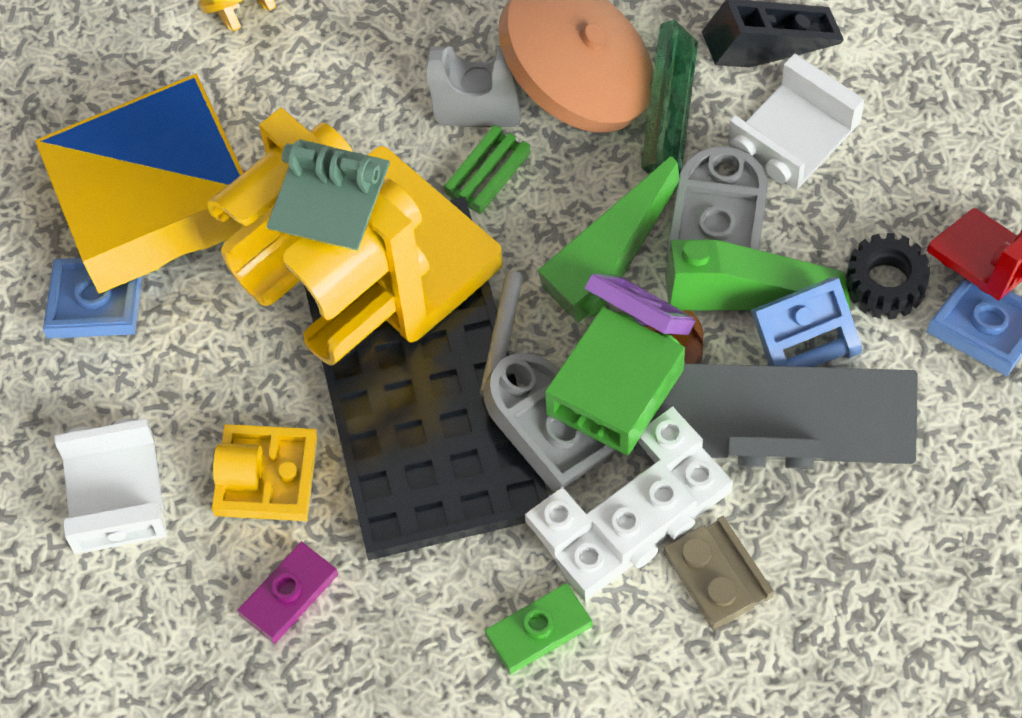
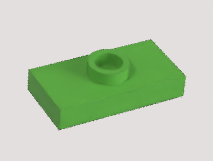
M565 583L485 629V636L511 675L593 627V623L568 583Z

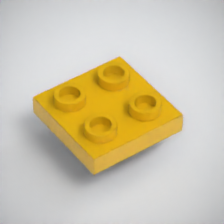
M224 424L222 443H218L216 446L213 462L215 490L212 511L214 516L307 521L318 442L316 429Z

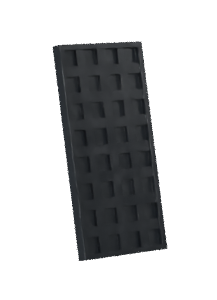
M466 197L449 200L471 219ZM489 280L416 342H408L401 336L400 332L385 320L336 364L328 365L322 361L368 561L526 523L525 514L548 498L544 481L493 421L486 409L484 397L480 395L497 315ZM304 285L312 322L314 323L321 315L315 299ZM506 373L508 380L518 387L515 374Z

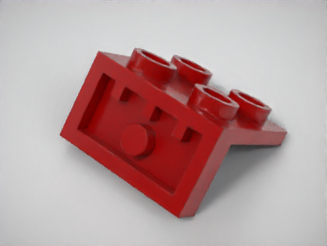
M972 208L934 238L926 249L929 254L941 261L943 265L953 269L976 285L981 291L998 301L1022 282V230L1017 236L976 208Z

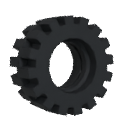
M887 233L886 238L881 239L880 234H875L871 236L870 243L864 239L859 243L858 250L854 248L847 268L846 283L848 291H850L851 301L853 304L860 302L859 310L865 314L870 309L874 311L873 317L881 319L882 313H886L888 319H896L898 312L906 316L911 313L912 307L917 309L921 304L929 282V260L926 254L921 255L922 248L917 243L912 246L909 245L910 238L902 235L901 239L897 240L895 239V233ZM877 266H893L905 274L906 282L895 287H885L877 284L870 278L869 272Z

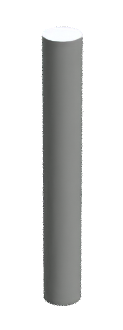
M507 271L505 274L480 389L481 396H483L487 377L494 367L507 356L523 281V275L517 271Z

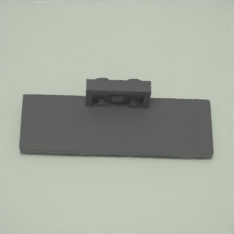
M684 363V371L651 422L671 407H674L703 439L702 448L711 458L738 459L737 467L765 468L766 460H785V468L814 469V461L913 464L916 461L918 373L915 370ZM637 442L634 446V453L638 456H649Z

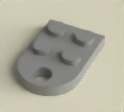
M718 146L702 150L686 162L678 182L666 262H668L671 240H720L759 250L768 183L762 165L752 155L737 148ZM727 163L733 165L738 171L731 176H722L716 173L714 168L717 165Z
M512 354L503 358L487 377L483 390L484 403L493 421L552 492L555 493L561 487H566L618 451L546 414L545 391L560 371L559 367L549 360L534 354ZM506 373L517 375L521 378L525 387L513 385L508 380Z

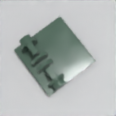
M301 139L294 144L287 143L282 151V162L288 163L289 168L267 228L358 251L390 161Z

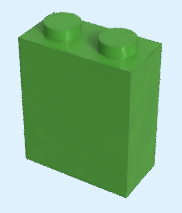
M602 307L545 391L546 414L629 456L684 371L685 347L680 345L669 334L656 333L640 325L629 314L624 312L615 313Z

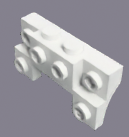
M671 407L649 423L638 440L640 446L655 464L586 514L567 491L561 487L525 514V522L539 537L558 564L565 578L585 601L631 566L635 565L636 568H640L646 565L657 554V547L670 537L673 540H678L686 535L694 526L695 518L732 492L733 480L702 448L703 439L674 407Z

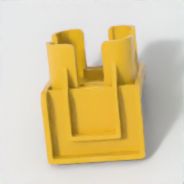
M282 107L259 124L266 155L208 201L209 213L216 220L222 223L231 217L236 222L244 225L223 244L221 253L234 278L254 300L263 306L272 305L300 281L309 290L318 305L321 317L304 331V343L315 356L328 365L336 364L385 320L400 332L401 336L408 342L418 341L503 266L501 245L385 146H379L368 154V156L389 160L390 165L358 251L268 229V221L289 168L288 163L282 162V151L287 143L294 144L301 139L353 152L345 139L330 125L321 122L311 131H308Z

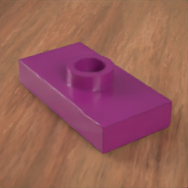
M301 541L237 610L239 616L275 644L338 576L337 568Z

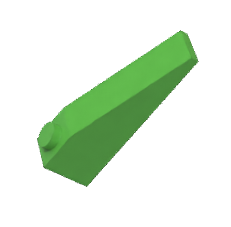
M672 156L538 269L543 289L578 323L588 315L590 317L597 315L601 308L605 307L608 303L584 289L591 275L598 273L624 276L678 187V182L680 181L678 164Z
M671 240L665 274L668 303L680 310H752L831 277L839 278L849 309L851 305L844 271L720 240Z

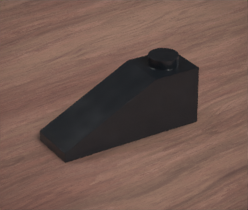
M725 0L701 31L714 64L720 66L754 67L790 58L794 53L801 55L839 45L844 41L830 7L751 0Z

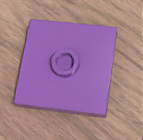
M592 274L584 288L620 308L622 312L632 316L640 325L645 327L648 324L664 334L689 335L696 322L691 315L621 276Z

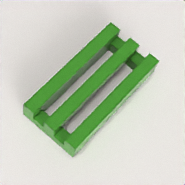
M494 125L444 185L445 194L453 199L466 197L468 207L481 214L531 153L530 144L522 141L521 144L518 143L516 136L511 133L504 135L502 128ZM497 143H499V145L497 146V148H496V149L492 152V154L487 158V160H486V161L483 163V165L478 169V171H477V172L474 174V176L469 180V182L464 186V188H463L462 190H459V189L462 187V185L467 181V179L471 176V174L476 170V168L480 165V163L485 159V157H486V156L490 153V151L494 148V146H495ZM509 150L513 151L512 155L477 198L471 197Z

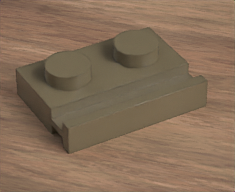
M724 515L717 518L715 523L707 527L704 525L664 546V555L713 630L752 610L761 602L773 598L774 591Z

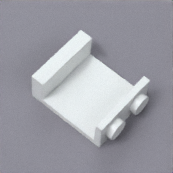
M794 53L784 64L782 85L746 122L736 115L730 120L728 144L733 148L743 150L752 155L777 183H787L798 190L860 124L864 98Z
M124 418L116 421L113 425L97 428L76 427L68 431V433L54 435L55 445L63 459L69 518L63 519L65 537L74 554L167 537L155 440L147 418L140 420Z

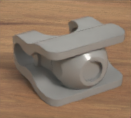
M430 46L426 78L431 93L434 116L438 124L463 127H493L494 125L498 127H515L520 124L521 110L518 90L520 85L512 75L504 59L501 46H495L496 56L487 62L464 60L456 55L452 46Z

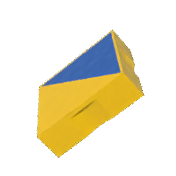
M197 73L35 140L81 259L99 294L155 271L179 256L207 249L226 241L244 226L231 217L221 223L209 213L208 201L243 174V170Z

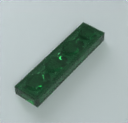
M675 19L660 24L654 74L651 81L649 111L646 117L644 148L641 154V168L646 173L651 174L672 156L677 161L680 177L683 167L698 41Z

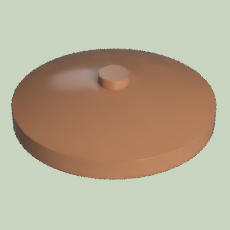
M509 0L504 6L498 26L499 41L504 59L518 84L546 112L578 129L589 132L609 133L627 127L648 107L653 96L655 84L650 55L634 26L608 0Z

